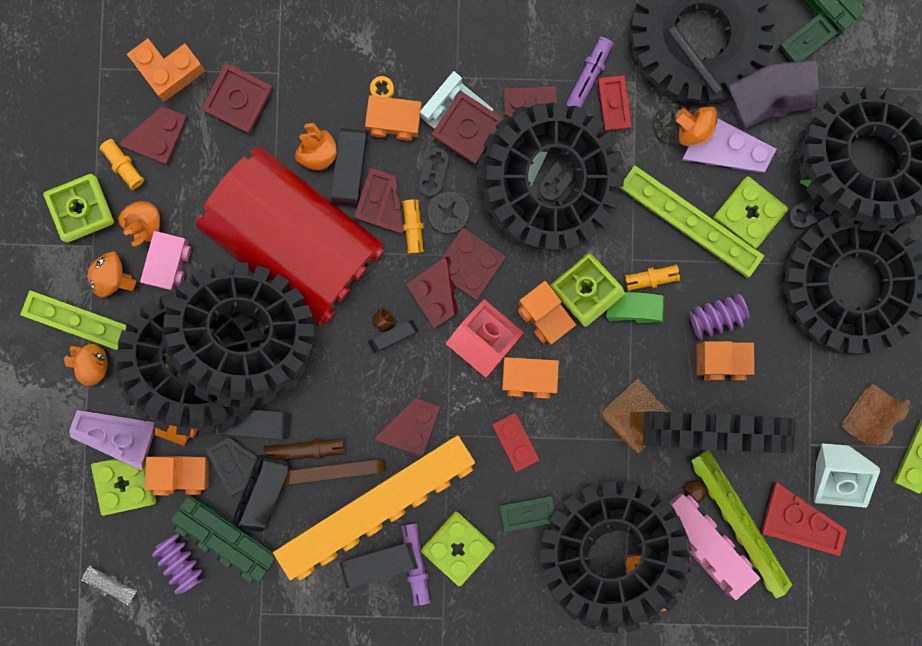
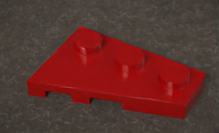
M774 482L761 533L840 556L847 530L785 489L779 483Z

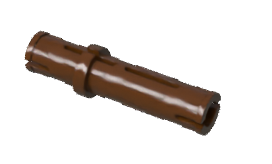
M317 438L313 439V442L264 446L263 454L280 460L315 457V460L321 459L322 456L345 455V446H343V438L323 441Z

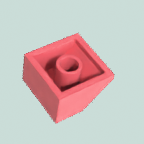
M483 299L445 344L484 377H487L524 332Z

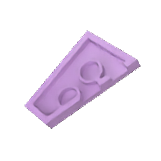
M717 118V129L712 140L705 145L688 147L681 161H694L705 163L706 165L731 167L732 169L763 174L777 149Z
M77 410L69 432L71 438L143 470L156 428L154 427V422Z

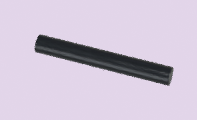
M676 26L671 27L667 31L669 36L714 96L718 94L723 88Z

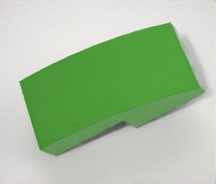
M625 292L618 301L607 309V319L609 321L635 320L637 323L663 322L664 296Z

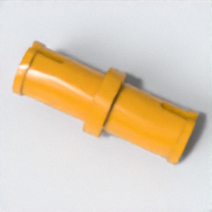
M113 139L105 141L99 150L103 152L112 164V170L120 174L130 190H134L142 185L144 178L140 176L131 164V158L123 154Z
M419 200L402 201L405 217L403 231H406L407 254L424 253L421 231L424 229V225L420 220Z
M676 264L655 270L652 267L648 268L646 272L625 275L627 290L630 292L631 290L650 286L653 289L657 288V285L680 281L678 266Z

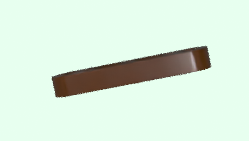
M384 459L288 470L283 485L385 472Z

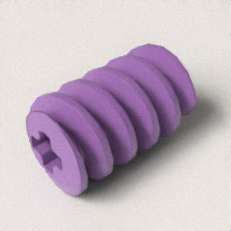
M740 294L735 295L734 301L730 297L725 298L724 304L720 300L715 301L714 308L710 303L704 305V311L699 306L694 308V314L690 311L693 329L700 340H703L704 331L710 337H713V328H716L720 334H723V325H726L732 331L733 322H737L739 327L742 328L744 327V319H747L748 322L750 321L746 303Z
M178 533L157 545V549L152 554L153 558L162 556V559L157 564L159 567L168 566L163 575H173L169 584H179L174 591L175 594L184 593L206 579L198 580V576L202 572L201 569L192 570L196 560H186L191 552L180 551L184 547L185 542H175L180 535Z

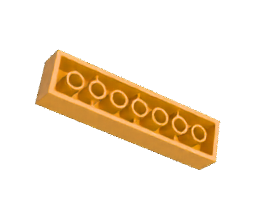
M459 435L281 546L273 554L289 580L297 577L300 581L315 570V564L320 562L324 566L336 558L338 555L336 551L343 548L346 552L361 541L359 537L364 533L369 537L382 529V522L389 518L390 522H393L404 515V508L412 504L415 508L427 500V493L434 489L436 493H439L450 486L449 479L456 475L461 479L472 472V465L475 464V461Z

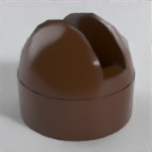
M380 308L372 320L373 326L377 325L379 331H387L396 323L394 315L385 308Z
M692 481L683 488L685 493L689 494L698 504L707 494L705 484L700 481Z

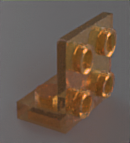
M636 379L599 415L634 453L639 454L646 447L643 446L644 411H669L639 379Z
M873 383L869 384L840 427L865 445L881 446L882 443L886 444L893 436L894 431L892 429L897 421L901 422L909 412L907 407L911 401L906 398L894 399Z

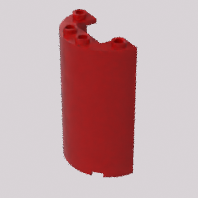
M257 147L250 152L252 157L249 160L243 157L218 184L203 206L207 212L205 216L201 214L198 216L196 228L238 262L248 263V270L253 274L257 265L270 269V280H273L278 274L289 281L287 290L291 291L297 288L304 297L302 306H309L312 320L319 326L322 322L327 324L335 314L333 308L336 305L334 302L336 300L341 302L350 291L347 286L353 279L358 280L367 269L364 266L366 263L369 264L372 260L376 262L385 251L382 248L384 243L335 204L331 203L330 200L264 148Z

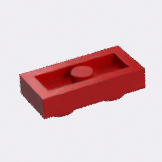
M625 75L599 78L598 87L604 132L630 129L631 119Z
M516 413L492 424L515 472L539 461Z

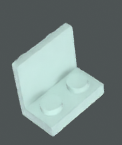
M453 71L422 108L420 116L435 129L460 91L493 111V108L462 84V77Z

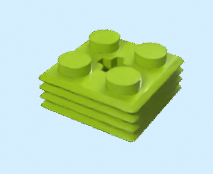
M92 174L85 175L43 193L62 241L70 242L114 224L97 177ZM78 202L84 205L80 214L74 212Z
M748 176L743 179L714 215L713 219L756 249L787 212L788 207ZM745 208H753L755 210L754 214L756 215V218H747L746 215L748 212L747 210H745Z
M587 253L550 285L562 303L584 327L591 324L625 294L623 287L591 253ZM583 288H591L592 292L584 293Z
M116 458L91 464L102 516L156 504L153 490H145L146 460L143 470ZM122 476L124 480H129V486L125 487L126 491L122 487L119 488L118 485Z
M456 511L423 546L421 552L455 584L461 586L495 547L493 543ZM453 543L457 545L460 543L464 544V553L462 555L460 553L452 554L453 547L451 545Z

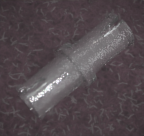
M92 566L87 568L81 581L101 590L102 595H110L129 606L137 590L117 581V577L113 575L110 577Z

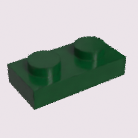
M821 12L784 41L779 48L796 67L838 32Z
M552 495L499 505L504 532L551 524L549 520L555 513Z

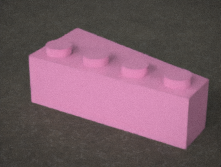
M679 493L669 502L674 507L677 516H680L689 537L692 549L690 553L727 595L737 600L760 579L751 569L753 565L744 555H738L733 549L735 545L725 534L721 536L715 530L717 527L716 523L707 514L703 516L697 510L699 504L689 494L685 497Z

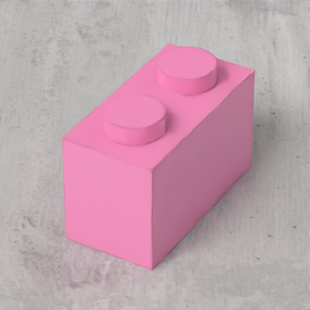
M154 231L140 282L176 292V288L184 280L185 273L182 272L184 261L187 262L191 254V246H188L189 241L184 238Z

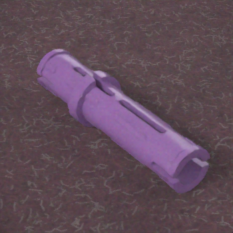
M599 37L591 56L585 60L586 66L567 101V106L582 108L599 72L604 70V63L614 46V43L609 39Z
M417 523L400 526L404 544L412 543L418 565L417 569L408 571L409 576H407V580L412 588L414 606L431 603L426 580L428 579V573H425Z

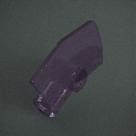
M815 60L771 64L729 84L728 88L737 105L735 113L742 127L747 129L771 116L783 117L792 111L815 109L818 103L819 89L817 62Z

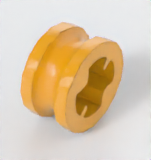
M379 76L370 84L372 96L392 98L394 86L389 78ZM381 83V86H383V83H386L388 93L384 95L382 92V95H378L376 86Z

